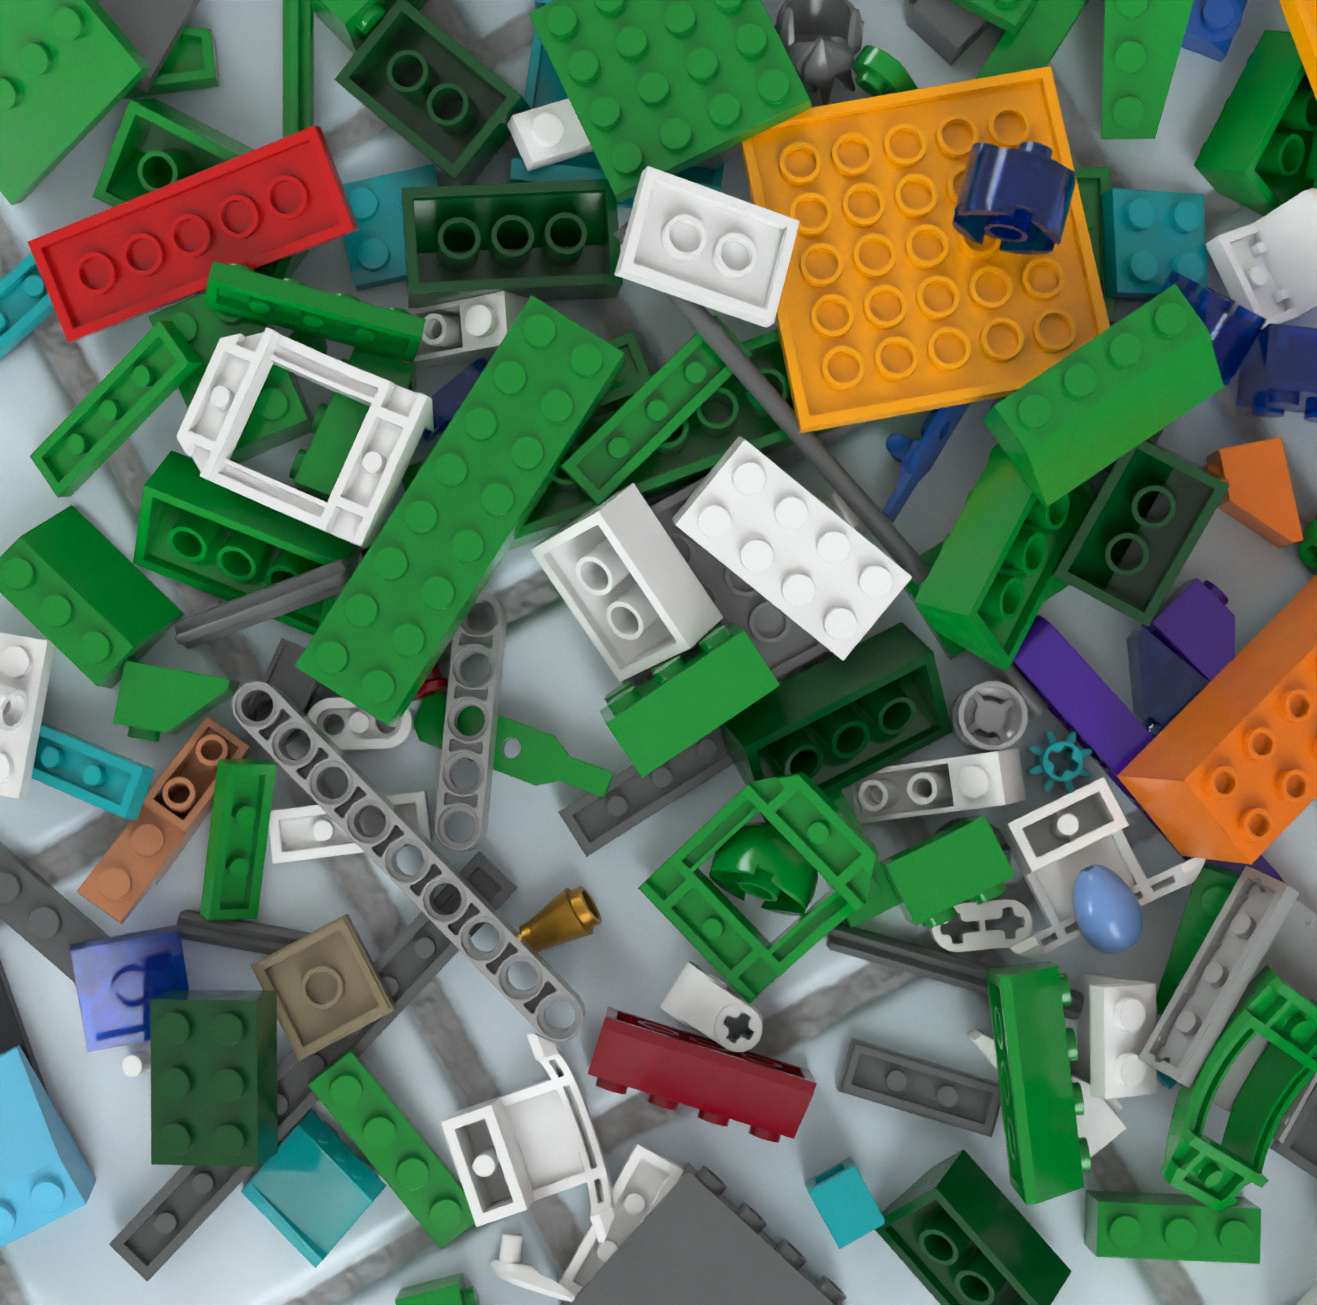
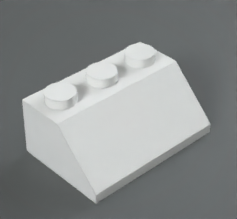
M634 483L609 496L600 505H594L530 549L619 682L692 648L723 618Z

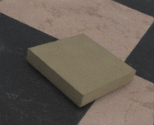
M349 914L337 918L251 965L263 991H277V1019L299 1061L397 1010Z

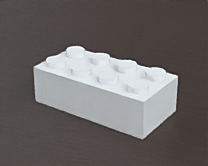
M738 436L671 519L678 528L843 661L912 578L909 573L740 436Z

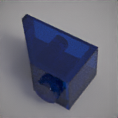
M1142 628L1133 631L1126 639L1133 712L1144 721L1143 725L1156 737L1207 686L1209 681L1148 630Z

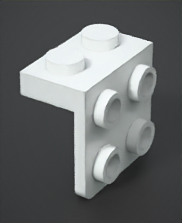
M1316 188L1299 193L1256 222L1221 234L1205 244L1250 338L1289 323L1317 307Z
M1093 973L1080 975L1078 991L1084 995V1005L1078 1018V1071L1082 1079L1090 1081V1096L1112 1099L1157 1094V1069L1138 1059L1156 1027V984Z

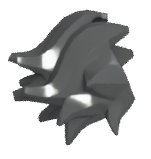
M785 0L778 11L774 27L801 82H803L804 78L811 82L812 92L817 93L819 89L823 105L829 104L831 90L836 77L847 89L854 92L856 88L851 76V67L854 62V55L862 48L864 21L861 18L860 10L856 9L848 0Z

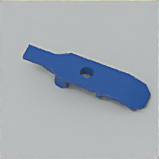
M970 403L939 408V410L933 409L923 422L920 432L922 438L920 441L912 440L900 433L891 434L887 438L886 448L893 459L901 464L898 486L882 510V513L891 523H894L917 483L931 470Z

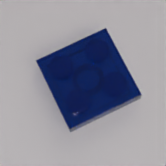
M179 925L70 944L87 1052L149 1041L150 999L173 989L189 990Z

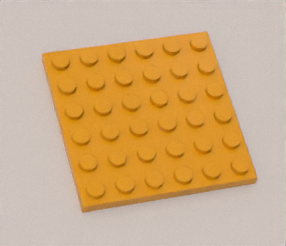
M1051 66L812 107L741 142V153L752 204L800 221L775 317L799 433L1009 396L1110 328Z

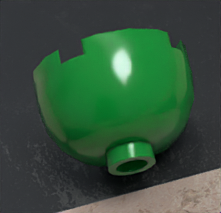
M751 822L741 827L716 851L709 872L710 878L719 887L733 896L745 901L746 892L754 897L765 900L761 906L762 909L788 916H801L805 913L813 899L818 882V871L772 824L764 822Z

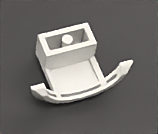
M1105 777L1100 778L1000 828L1049 926L1019 941L1010 948L1013 953L1035 960L1082 935L1074 913L1073 887L1079 872L1088 866L1097 864L1114 871L1131 889L1139 905L1143 906L1195 882L1206 859L1193 857L1150 878H1146L1122 831L1129 824Z
M537 1033L527 1034L535 1060H538L543 1065L551 1079L456 1111L441 1122L475 1225L478 1227L525 1211L536 1200L587 1183L591 1204L590 1219L598 1242H604L615 1217V1206L609 1173L590 1112L574 1072L562 1050L557 1044Z

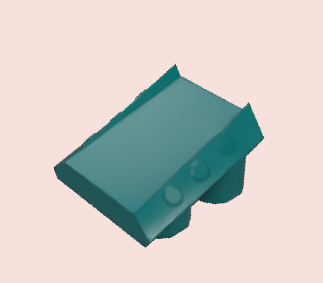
M310 1110L280 1144L278 1153L262 1165L241 1192L316 1268L387 1185L379 1178L378 1171L365 1156L355 1155L339 1139L338 1132L326 1121H321Z

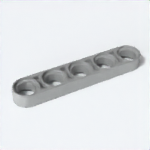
M485 591L480 593L474 604L482 601L491 603L495 611L493 623L484 630H475L469 625L467 614L452 638L435 814V834L439 842L448 849L460 852L471 851L477 848L485 839L488 829L507 613L503 603L491 593ZM473 654H483L490 663L489 674L478 683L468 682L463 675L465 660ZM469 706L479 707L485 716L484 727L473 736L464 735L460 731L457 721L462 710ZM463 759H472L477 763L480 770L478 782L469 789H460L453 780L452 773L454 767ZM467 812L474 820V833L465 842H455L448 834V822L456 813Z

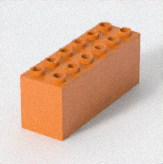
M1317 574L1117 775L1181 856L1252 865L1317 797Z

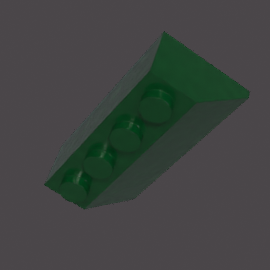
M607 179L402 188L401 190L408 308H423L501 291L530 298L532 295L542 302L617 298L623 285V278L614 275L621 252L620 242L613 235L619 230L617 199Z
M902 622L857 644L844 661L835 655L781 682L780 686L720 726L729 755L745 785L752 781L801 772L808 775L828 797L953 732L934 653ZM761 813V815H762L764 821H765L766 823L771 824V823L763 816V814Z

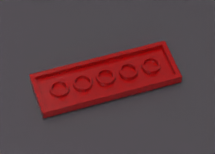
M314 125L28 241V244L67 342H75L207 290L208 277L213 261L226 265L241 264L256 271L360 229L320 126Z

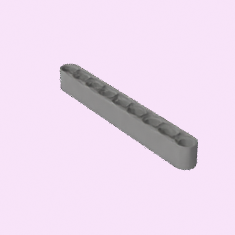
M259 681L249 682L241 686L235 693L232 702L233 715L241 726L541 1035L556 1042L567 1041L577 1035L583 1025L586 1012L584 1002L569 984L284 691L275 685ZM265 691L273 701L272 713L265 720L256 721L250 714L249 704L254 695ZM302 729L309 736L311 746L305 757L295 760L290 757L286 750V741L292 732ZM332 768H340L348 778L347 790L339 798L330 797L323 789V778ZM369 806H376L381 809L386 819L384 830L376 837L367 835L360 827V816ZM406 844L416 846L423 854V867L415 875L405 874L397 865V854ZM443 883L454 885L461 893V905L454 913L442 912L434 903L435 890ZM486 922L492 924L497 929L500 939L496 949L485 952L480 951L474 946L471 940V932L475 924ZM524 961L535 968L538 978L534 987L528 990H520L511 984L508 971L513 963ZM553 1001H566L573 1007L576 1018L572 1025L560 1029L555 1028L548 1022L545 1011L546 1007Z

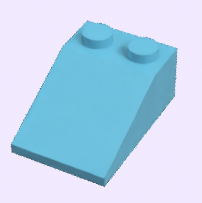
M20 1045L0 1054L1 1248L86 1205L96 1183L95 1176Z

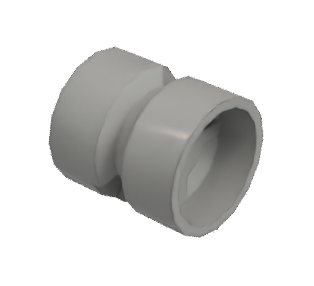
M986 681L963 690L954 699L949 711L952 733L964 747L976 752H991L1012 746L1022 737L1028 724L1027 706L1023 697L1010 685L1000 681Z

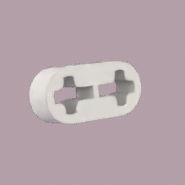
M998 898L977 905L976 901L972 903L971 901H966L954 906L959 920L965 922L976 921L977 930L960 932L959 941L952 942L950 935L941 933V925L929 929L937 945L948 951L965 952L1011 947L1029 937L1032 931L1033 920L1030 911L1024 904L1013 899ZM1009 907L1010 914L1020 917L1021 920L1020 926L1012 928V936L1006 938L1004 931L1001 929L985 928V920L1001 918L1003 914L1002 909Z

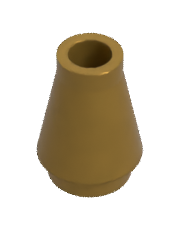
M579 886L572 891L569 888H565L530 921L521 925L519 932L538 953L544 949L592 935L593 927L599 925L602 920L597 906L584 887Z

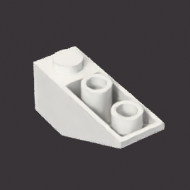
M501 291L408 310L412 316L426 319L414 362L401 361L416 367L490 361L529 298Z
M1019 748L887 766L851 785L855 817L859 824L1001 806L1026 801Z

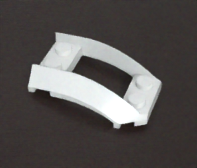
M266 327L264 332L250 336H244L239 333L220 338L176 438L185 453L193 458L201 472L200 477L366 549L373 544L383 528L381 525L424 429L434 432L432 398L400 387L389 380L332 358ZM273 364L370 407L328 502L230 460Z

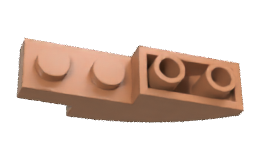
M207 716L146 794L138 819L129 822L78 888L77 892L113 919L123 924L154 883H159L213 808L218 759H245L251 749L250 746Z

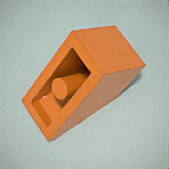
M1281 437L1218 449L1206 457L1208 465L1203 467L1227 479L1230 484L1217 507L1218 509L1278 548L1291 546L1303 541Z

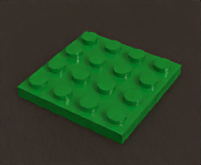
M554 0L528 13L618 203L636 194L641 173L647 166L676 175L812 108L811 100L761 0Z

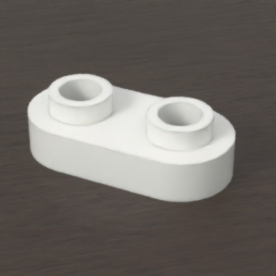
M343 697L323 699L317 702L307 715L341 751L396 748L409 739L414 727L413 714L408 707L396 728L392 732L384 733L379 728L378 719ZM333 715H339L344 720V728L337 735L330 734L326 727L328 719Z

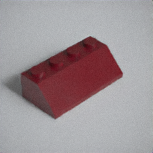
M611 1007L607 1008L588 1070L589 1075L597 1077L595 1085L605 1090L619 1094H626L628 1087L648 1093L646 1101L669 1110H677L679 1103L699 1109L697 1117L702 1120L726 1127L730 1119L750 1125L749 1134L779 1143L781 1135L792 1139L795 1138L817 1084L808 1069L748 1050L745 1052H733L725 1049L710 1038Z

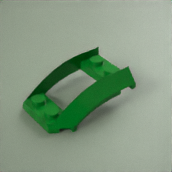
M800 772L748 783L644 881L638 889L750 1004L778 976L780 977L816 943L847 917L865 905L878 851L873 842L808 775ZM759 811L833 887L771 943L699 869L714 852Z
M1268 965L1248 984L1192 1086L1188 1088L1181 1084L1172 1113L1164 1162L1159 1170L1171 1186L1218 1212L1239 1202L1235 1196L1246 1185L1252 1182L1262 1188L1269 1181L1262 1174L1271 1140L1290 1104L1317 1072V1002L1314 999L1310 1000L1283 980ZM1258 1033L1270 1041L1271 1044L1259 1057L1244 1081L1234 1102L1220 1145L1202 1134L1206 1117L1217 1090L1230 1067L1246 1045Z

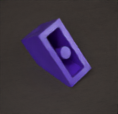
M1194 578L1184 582L1160 606L1149 627L1144 624L1141 627L1204 689L1235 658V615L1225 606L1229 602L1228 598L1215 584L1208 580L1202 583L1198 578Z

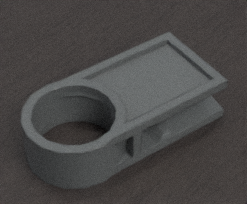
M282 638L262 682L280 688L307 714L320 683L294 667L305 648ZM265 691L257 693L249 707L250 714L255 720L260 708L269 701H272L270 695ZM295 730L289 735L286 745L295 740L300 730Z

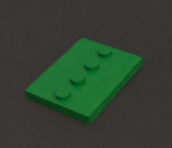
M0 0V192L11 205L23 202L152 68L97 0Z

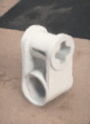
M691 961L686 963L660 1005L666 1013L682 1024L703 1033L725 1049L733 1052H745L752 1049L759 1042L763 1032V1016L753 1002L749 1004L721 979ZM743 1012L750 1017L748 1027L753 1032L750 1035L741 1032L736 1038L729 1034L731 1024L725 1019L728 1015L737 1019Z

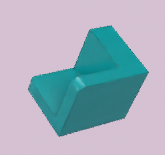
M851 1157L804 1182L811 1199L839 1249L885 1223L881 1211Z

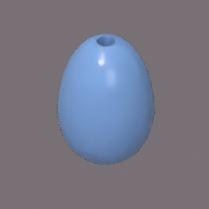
M1096 864L1082 869L1077 875L1073 887L1074 913L1082 935L1093 948L1103 953H1118L1132 947L1139 940L1143 929L1142 912L1135 895L1119 875L1105 866Z

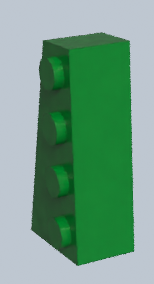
M1105 0L1101 139L1156 138L1194 0Z

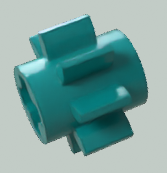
M1052 730L1044 731L1045 745L1041 748L1038 746H1027L1026 748L1030 754L1035 756V766L1029 767L1025 773L1026 775L1039 774L1044 779L1041 784V791L1049 792L1053 789L1055 782H1060L1061 788L1065 793L1074 792L1072 779L1077 776L1082 778H1090L1091 773L1082 767L1083 758L1089 756L1092 750H1079L1073 744L1076 740V732L1074 731L1066 733L1061 742H1057L1056 735ZM1064 750L1063 760L1069 763L1068 770L1056 771L1053 774L1054 764L1047 760L1049 753H1060Z

